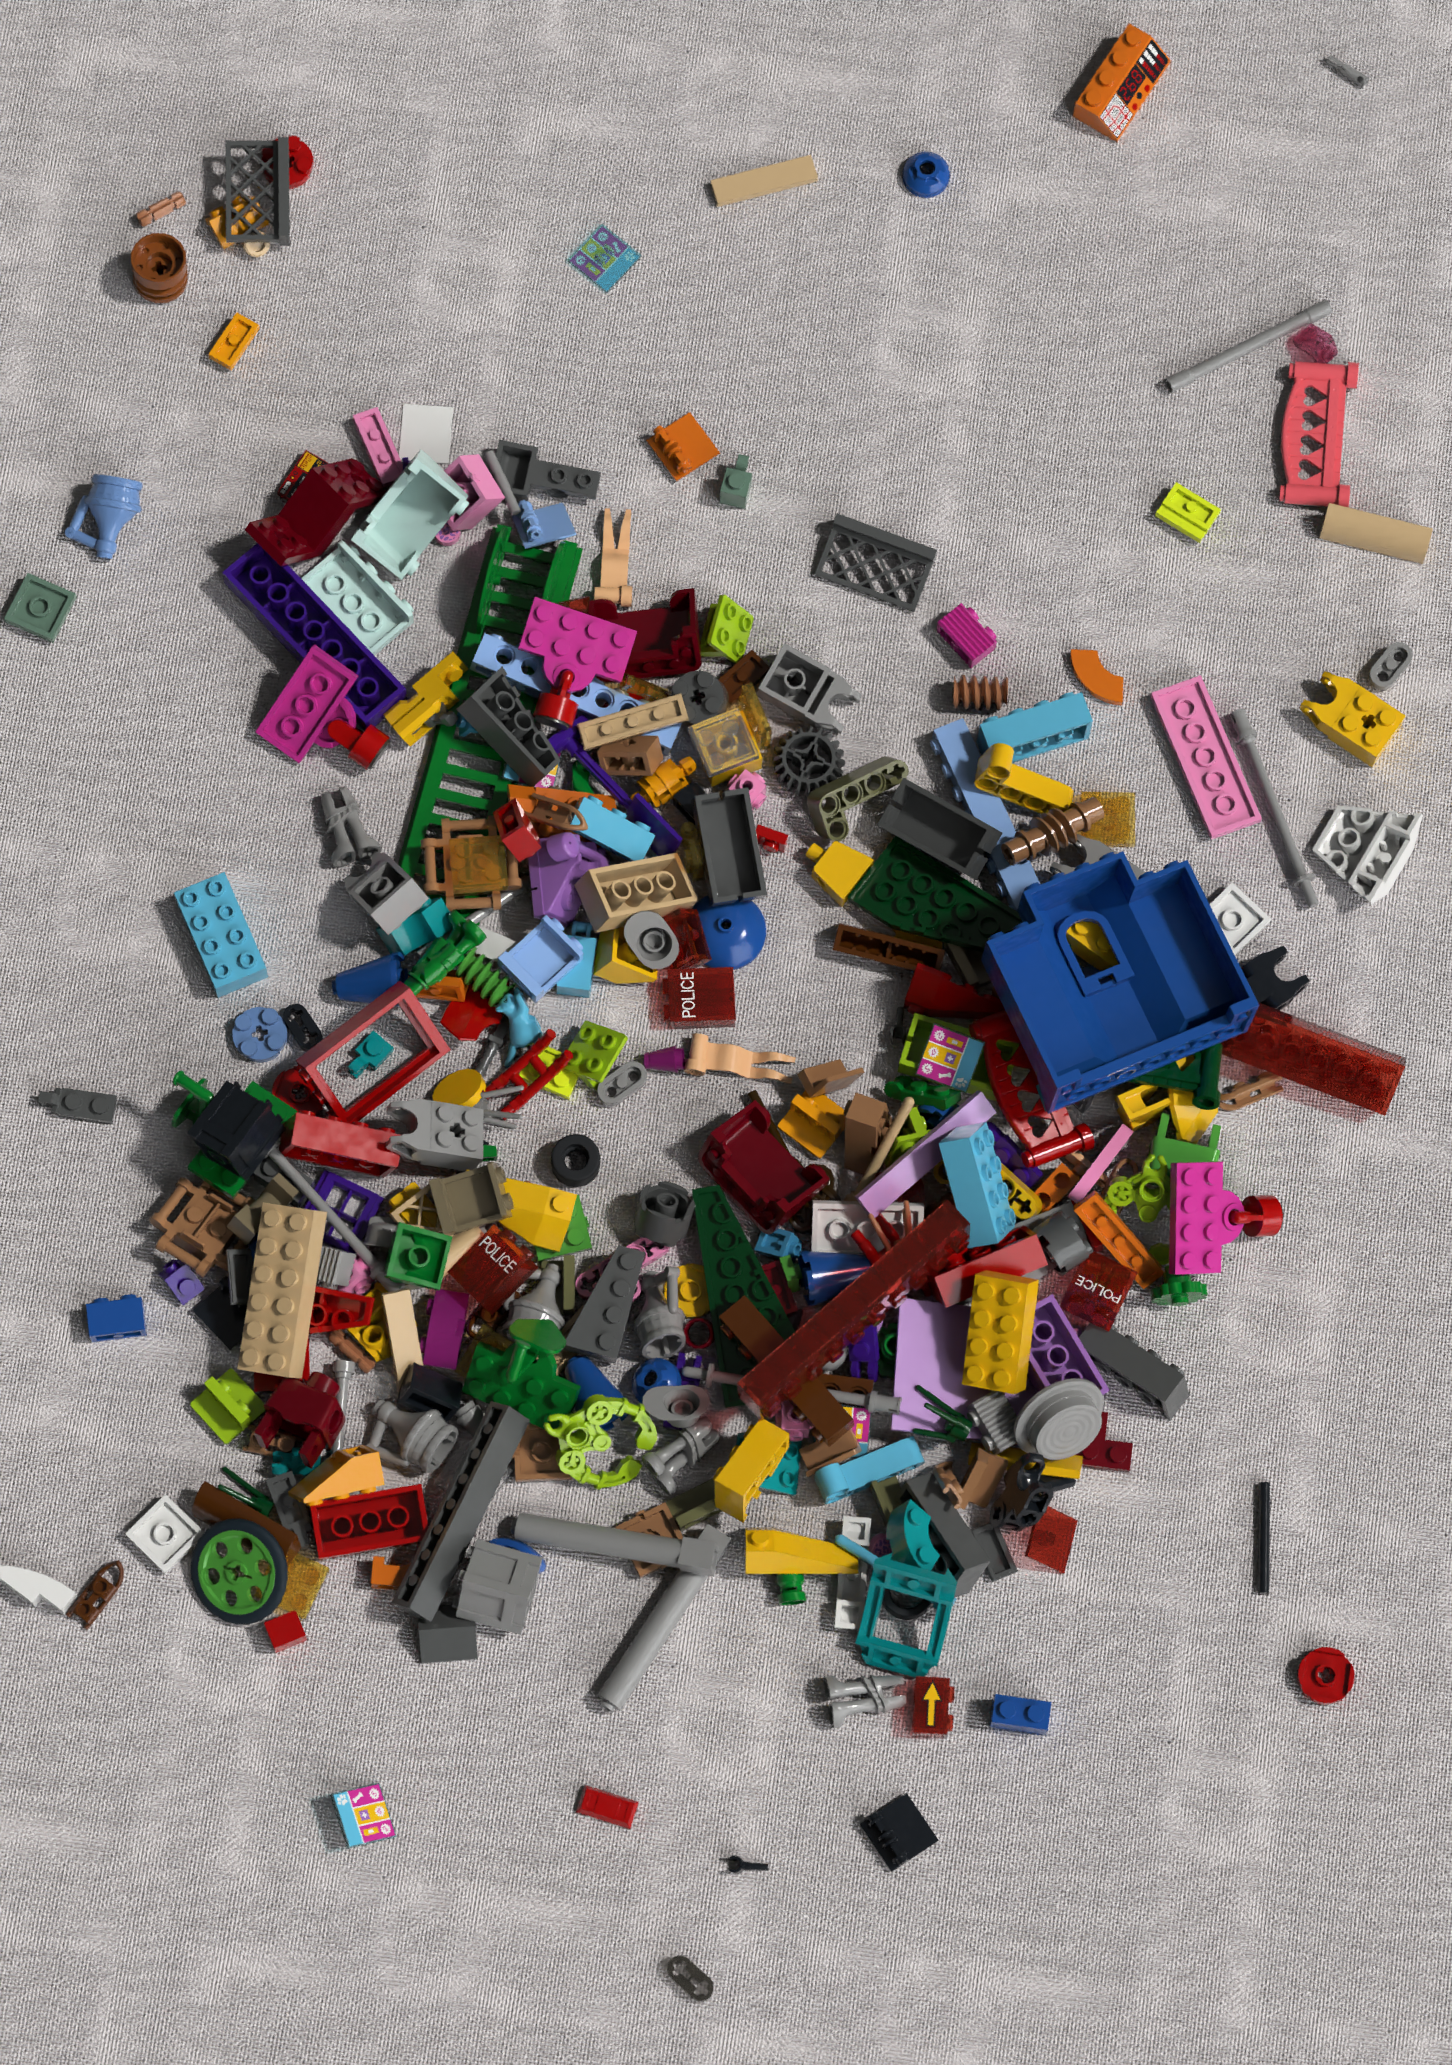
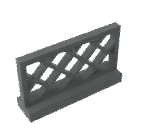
M278 137V141H225L226 243L279 242V246H290L289 137ZM231 149H243L248 155L238 163L231 157ZM261 149H273V156L266 163L256 155ZM251 158L261 166L253 175L243 168ZM265 170L273 177V181L266 188L256 180ZM238 171L248 178L240 188L231 181V177ZM251 183L262 191L253 200L243 192ZM239 195L248 203L240 213L231 206V202ZM265 195L273 201V206L266 213L256 204ZM252 207L262 216L253 225L243 217ZM231 212L235 215V217L232 220ZM273 212H274V220L270 217V215H271ZM238 220L249 228L243 235H232L231 227ZM267 220L274 227V235H262L256 228Z
M837 513L815 576L915 612L931 568L936 560L937 550ZM836 534L847 537L851 546L837 552L833 544ZM853 540L859 541V543L854 545ZM865 544L872 546L876 555L862 561L856 548ZM831 548H832L834 554L828 556V555H829V552H830V550H831ZM877 548L883 550L884 552L879 554ZM853 550L859 563L845 569L839 556ZM888 554L897 555L901 565L887 570L882 557ZM836 558L842 571L833 575L823 572L825 563ZM902 558L908 559L910 561L904 563ZM878 559L884 572L870 578L864 565ZM914 563L926 566L923 575L913 580L906 568ZM861 567L867 580L858 584L852 583L847 573ZM904 569L909 581L894 587L889 574ZM844 575L846 580L839 578V576ZM886 576L892 589L884 593L875 591L872 582ZM920 581L919 586L916 589L914 584ZM869 584V586H870L871 589L866 588V587H863V586ZM911 585L915 593L912 604L901 601L897 591ZM894 593L896 598L890 597L888 595Z

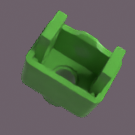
M1161 1114L1156 1136H1153L1149 1146L1148 1156L1150 1154L1155 1156V1159L1150 1163L1151 1169L1160 1168L1161 1165L1157 1160L1159 1155H1162L1167 1162V1175L1170 1178L1171 1162L1218 1161L1220 1150L1217 1149L1221 1130L1220 1125L1213 1124L1206 1147L1165 1138L1170 1114ZM1149 1182V1184L1159 1186L1154 1182Z

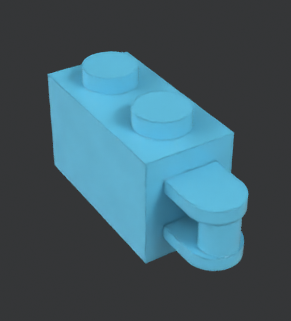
M573 920L572 933L567 936L569 938L574 937L583 946V960L556 984L557 994L590 998L595 950L597 947V938H591L592 925L590 922ZM576 932L587 933L586 937L576 936Z

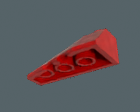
M918 963L904 1002V1008H907V1011L912 1015L917 1013L928 1017L981 1019L1005 1010L1000 999L989 994H984L982 997L978 995L973 986L967 983L957 985L950 981L951 975Z
M316 1285L309 1334L369 1326L375 1298Z

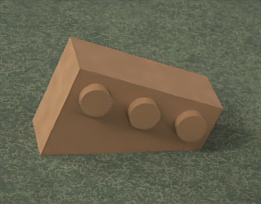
M855 1093L853 1100H848L844 1109V1115L846 1116L844 1168L864 1175L892 1123V1118L887 1103Z

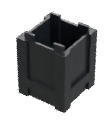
M226 1081L187 1134L193 1139L205 1158L217 1163L247 1182L286 1128L281 1124L283 1121L282 1117L279 1114L275 1116L271 1111L273 1105L268 1099L265 1102L258 1100L241 1090V1086L237 1081L234 1084Z

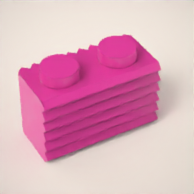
M960 603L954 610H951L950 613L937 622L936 631L947 641L948 645L954 649L969 668H973L995 650L997 643L995 639L997 637L988 626L984 628L977 621L979 617L971 607L966 609Z

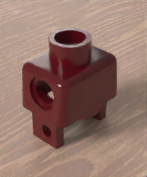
M312 1372L306 1383L293 1378H283L263 1405L266 1414L254 1431L259 1445L267 1449L278 1430L289 1433L305 1441L299 1454L304 1465L312 1468L323 1449L331 1450L345 1424L346 1417L336 1398L340 1392V1386L333 1379L320 1372Z

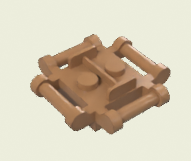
M494 815L488 816L487 819L452 821L449 818H441L442 839L425 838L421 840V849L424 850L426 883L423 885L424 893L426 895L446 894V906L450 912L453 909L477 908L501 910L500 891L521 889L522 879L518 875V860L507 847L508 879L500 880L498 847L506 845L502 842L500 835L497 836ZM488 829L489 836L477 834L459 835L456 838L450 837V831ZM435 850H443L445 883H437ZM492 895V897L454 899V897Z
M180 1177L175 1184L176 1189L158 1213L154 1212L149 1219L154 1227L165 1233L157 1242L155 1249L162 1253L167 1252L196 1270L195 1274L200 1277H204L211 1267L214 1268L215 1265L228 1272L227 1258L223 1254L236 1238V1235L227 1228V1225L238 1212L234 1211L233 1206L213 1193L209 1195L208 1193L212 1189L240 1206L241 1209L246 1205L250 1206L255 1199L252 1197L246 1198L238 1193L234 1200H232L206 1181H203L202 1185L197 1188L188 1179ZM186 1194L191 1198L173 1224L167 1221L168 1216ZM239 1239L233 1249H246L248 1246Z

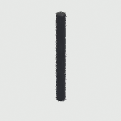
M1269 1482L1259 1483L1258 1594L1262 1595L1270 1594Z

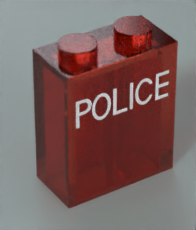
M733 967L668 969L667 978H662L663 995H668V1004L663 1005L664 1021H669L670 1030L735 1027Z
M495 1224L448 1271L491 1315L539 1268L531 1260L535 1255L525 1245L519 1248L515 1244L517 1238L507 1228L501 1231Z
M1093 1251L1089 1258L1080 1263L1066 1290L1060 1307L1066 1312L1106 1331H1110L1138 1272Z

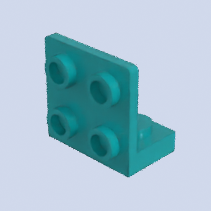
M745 1432L737 1433L736 1445L740 1446L744 1441ZM789 1441V1448L771 1477L767 1476L759 1488L787 1495L797 1494L801 1441Z

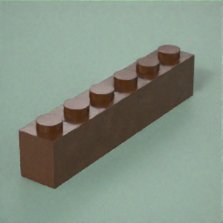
M745 1295L719 1316L722 1324L719 1328L729 1340L734 1338L740 1346L737 1348L747 1361L751 1358L758 1365L755 1368L758 1374L765 1381L770 1379L776 1386L773 1389L783 1402L788 1400L794 1406L791 1410L801 1423L805 1420L812 1427L810 1433L819 1443L824 1441L830 1447L855 1426L854 1420Z

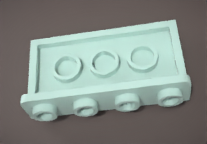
M341 540L337 543L338 548L301 579L375 656L414 623L412 614L414 610L405 599L400 600L394 594L396 591L388 581H381L377 576V570L370 562L364 563L359 558L360 553L351 543L347 545Z

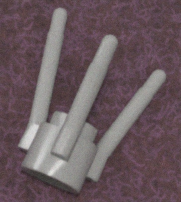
M520 1085L481 1092L482 1098L473 1107L484 1109V1122L516 1129L517 1125L489 1116L521 1120L523 1116L521 1114L490 1110V1101H485V1098L522 1091L524 1086Z

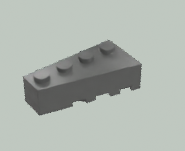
M618 1245L567 1336L566 1345L562 1350L616 1363L645 1252Z

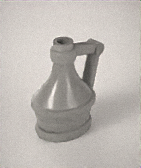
M551 1263L547 1264L542 1271L536 1268L519 1267L515 1264H510L513 1269L509 1266L506 1268L509 1273L505 1271L503 1309L508 1311L507 1322H505L502 1328L505 1337L515 1342V1339L509 1335L508 1331L516 1319H548L553 1321L559 1330H562L565 1326V1321L560 1314L555 1298L556 1287L560 1285L562 1279V1269ZM516 1277L539 1279L540 1282L530 1293L514 1300Z
M666 1266L664 1271L660 1273L649 1271L642 1276L641 1287L643 1293H645V1302L638 1318L635 1320L633 1330L641 1342V1353L647 1359H665L678 1353L684 1347L686 1336L683 1332V1324L686 1316L683 1310L678 1307V1277L680 1275L678 1267ZM667 1282V1299L662 1292L664 1288L663 1283Z
M380 1399L373 1408V1413L378 1420L374 1425L366 1446L378 1451L382 1460L403 1467L408 1466L412 1462L420 1465L423 1471L431 1473L444 1462L453 1449L458 1437V1429L456 1426L448 1424L441 1417V1413L435 1409L418 1413L404 1412L398 1410L397 1406L391 1401ZM386 1424L390 1425L398 1438L400 1453L379 1447Z

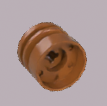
M152 233L142 237L134 245L131 252L133 285L140 296L153 303H168L184 293L188 284L186 251L181 242L174 236L165 233Z

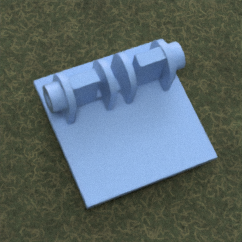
M521 500L518 503L521 512L512 516L525 549L576 535L563 502L533 510L531 502Z

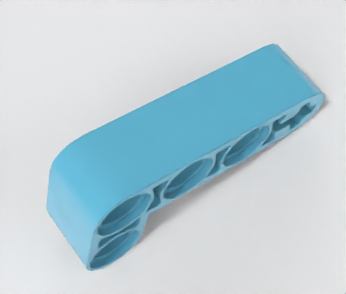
M911 1436L842 1465H839V1463L827 1465L815 1472L814 1479L825 1504H830L869 1488L871 1481L877 1480V1482L918 1468L925 1463V1460L914 1436Z

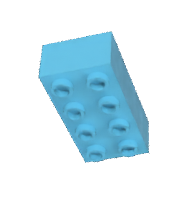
M1069 692L1052 702L1048 700L1040 701L1033 708L1027 710L1018 708L1009 712L1008 716L1001 718L993 716L985 719L979 727L977 745L982 755L993 744H1007L1014 750L1012 761L1014 763L1089 739L1093 720L1083 693L1074 694V692Z
M225 872L174 892L178 908L217 998L268 978L265 963Z
M987 1122L956 1127L939 1142L967 1249L999 1243L1015 1227L1016 1223L1015 1212L1010 1208L1008 1202V1187L1003 1182L1000 1173L1002 1168L1001 1161L994 1151V1135L988 1129Z

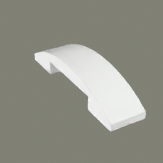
M843 1516L842 1535L868 1550L871 1518ZM859 1558L858 1574H838L834 1628L859 1630L865 1608L868 1563Z

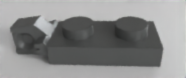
M55 1088V1093L40 1091L38 1102L39 1106L52 1108L51 1113L58 1114V1117L113 1125L118 1098L117 1095Z
M292 1470L265 1480L282 1526L298 1535L302 1547L300 1551L311 1548L307 1533L313 1530L306 1506L288 1494V1491L297 1485Z

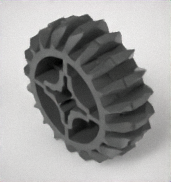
M811 725L808 726L807 732H803L800 726L797 727V735L789 730L787 732L788 739L782 737L779 739L780 746L774 748L776 756L772 757V763L776 765L773 767V773L780 774L777 781L779 783L786 782V791L794 787V795L796 796L800 794V790L805 791L804 795L806 798H808L810 791L836 780L837 777H842L843 770L841 768L845 766V760L841 758L844 756L843 749H837L840 742L838 740L830 742L832 739L831 732L823 736V729L821 727L817 730V733L812 732L813 728ZM810 744L806 749L793 750L794 748L800 745ZM818 747L827 753L831 764L825 762V759L818 755ZM813 753V755H812V760H813V761H811V762L809 763V765H807L806 770H804V769H805V763H804V762H806V761L808 760V758L810 759V756H811V754ZM786 760L792 761V765L799 768V776L789 769ZM811 774L822 775L818 778L808 779Z

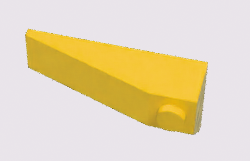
M624 927L600 932L595 950L594 975L615 984L655 982L657 980L658 969L645 966L637 958L626 942Z
M506 1178V1182L503 1185L505 1192L510 1193L514 1209H511L512 1217L498 1222L503 1224L502 1226L508 1230H512L524 1238L526 1242L533 1246L559 1252L572 1217L577 1194Z
M745 1527V1574H858L859 1572L858 1557L836 1543L773 1527Z

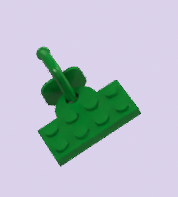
M182 1070L175 1074L173 1085H179L190 1093L172 1118V1126L174 1128L178 1127L187 1118L194 1124L214 1098V1094L206 1089L208 1081L206 1078L203 1077L197 1083L186 1076ZM254 1081L245 1090L246 1093L263 1102L268 1099L273 1105L271 1111L274 1115L279 1114L282 1117L283 1121L281 1124L298 1112ZM200 1150L188 1165V1170L234 1200L246 1184V1181L217 1163L205 1158Z
M516 1319L508 1331L509 1335L515 1339V1342L510 1344L505 1352L480 1341L476 1346L462 1389L463 1393L488 1404L493 1401L508 1405L529 1419L530 1423L543 1429V1425L546 1422L550 1424L552 1429L559 1427L560 1420L550 1422L547 1419L549 1415L573 1413L581 1386L556 1375L557 1363L554 1354L559 1353L565 1347L567 1341L553 1321L548 1319Z

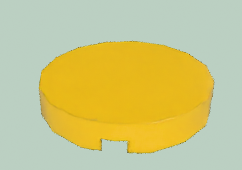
M458 1070L440 1081L434 1090L433 1101L473 1107L482 1098L480 1095L482 1090L485 1092V1080L477 1070Z
M695 1263L678 1266L680 1269L678 1277V1307L683 1310L686 1319L700 1318L708 1314L710 1306L704 1267ZM665 1282L664 1288H663L664 1297H665L666 1299H667V1282Z

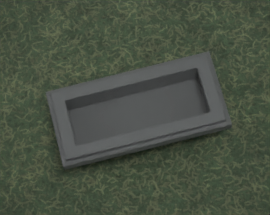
M227 1249L230 1304L247 1305L254 1264L251 1249Z
M987 1523L971 1530L990 1559L986 1569L992 1582L1018 1572L1000 1528H995L991 1523Z

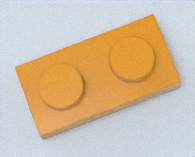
M236 312L209 352V358L232 371L259 331V325Z

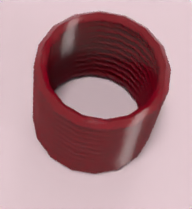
M694 1318L689 1320L683 1328L686 1336L685 1343L692 1348H707L715 1340L713 1326L709 1320ZM698 1321L705 1323L710 1331L708 1341L700 1346L694 1344L689 1337L690 1327Z

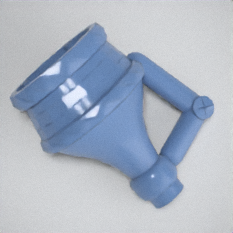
M93 474L91 477L93 485L89 495H84L81 498L70 525L65 530V535L72 540L97 551L96 557L112 559L117 549L115 541L118 533L127 522L142 511L139 491L142 490L143 485L142 482ZM88 509H90L98 526V540L79 531Z

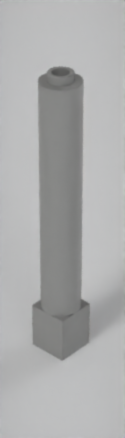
M519 1513L518 1518L514 1517L511 1524V1534H515V1540L678 1567L684 1572L713 1577L720 1551L717 1543L713 1541L683 1537L682 1540L527 1513Z
M709 1524L706 1525L698 1538L717 1543L720 1549L717 1564L731 1544V1538ZM678 1570L597 1694V1697L601 1699L599 1705L612 1713L615 1709L621 1711L708 1575Z

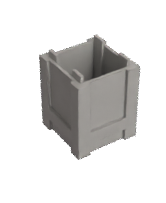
M477 1539L475 1547L470 1545L467 1551V1556H471L467 1570H461L458 1580L462 1583L460 1598L456 1597L453 1603V1607L457 1608L456 1617L521 1635L535 1595L543 1557Z

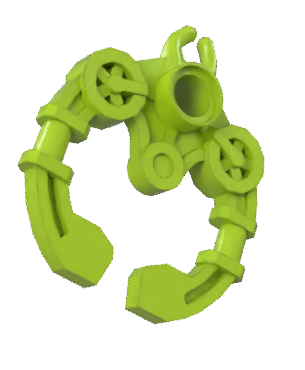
M1150 1154L1144 1160L1140 1172L1129 1178L1118 1176L1110 1181L1108 1191L1103 1200L1115 1213H1117V1206H1127L1134 1201L1137 1205L1139 1218L1143 1222L1150 1223L1157 1218L1160 1210L1165 1205L1170 1210V1177L1167 1175V1162L1162 1155L1157 1157L1161 1165L1159 1169L1150 1168V1163L1155 1159L1154 1154ZM1149 1182H1154L1158 1184L1159 1187L1156 1189H1150L1146 1187V1184ZM1157 1243L1150 1246L1149 1252L1161 1265L1169 1263V1244Z
M595 1394L588 1397L584 1402L583 1409L575 1413L549 1415L547 1419L550 1422L560 1420L559 1427L556 1429H552L547 1422L543 1425L548 1434L558 1438L559 1449L556 1452L555 1459L560 1470L572 1476L580 1484H585V1482L592 1484L597 1490L604 1487L621 1485L634 1479L642 1467L641 1462L635 1457L626 1456L620 1460L614 1471L605 1472L601 1470L597 1475L591 1472L590 1466L585 1465L586 1459L583 1453L607 1450L611 1446V1439L600 1425L607 1423L613 1414L621 1417L624 1413L631 1415V1420L636 1423L638 1422L640 1425L635 1434L636 1446L642 1450H652L657 1441V1431L649 1414L645 1411L644 1404L638 1403L635 1405L629 1403L628 1399L624 1397H605L601 1394Z

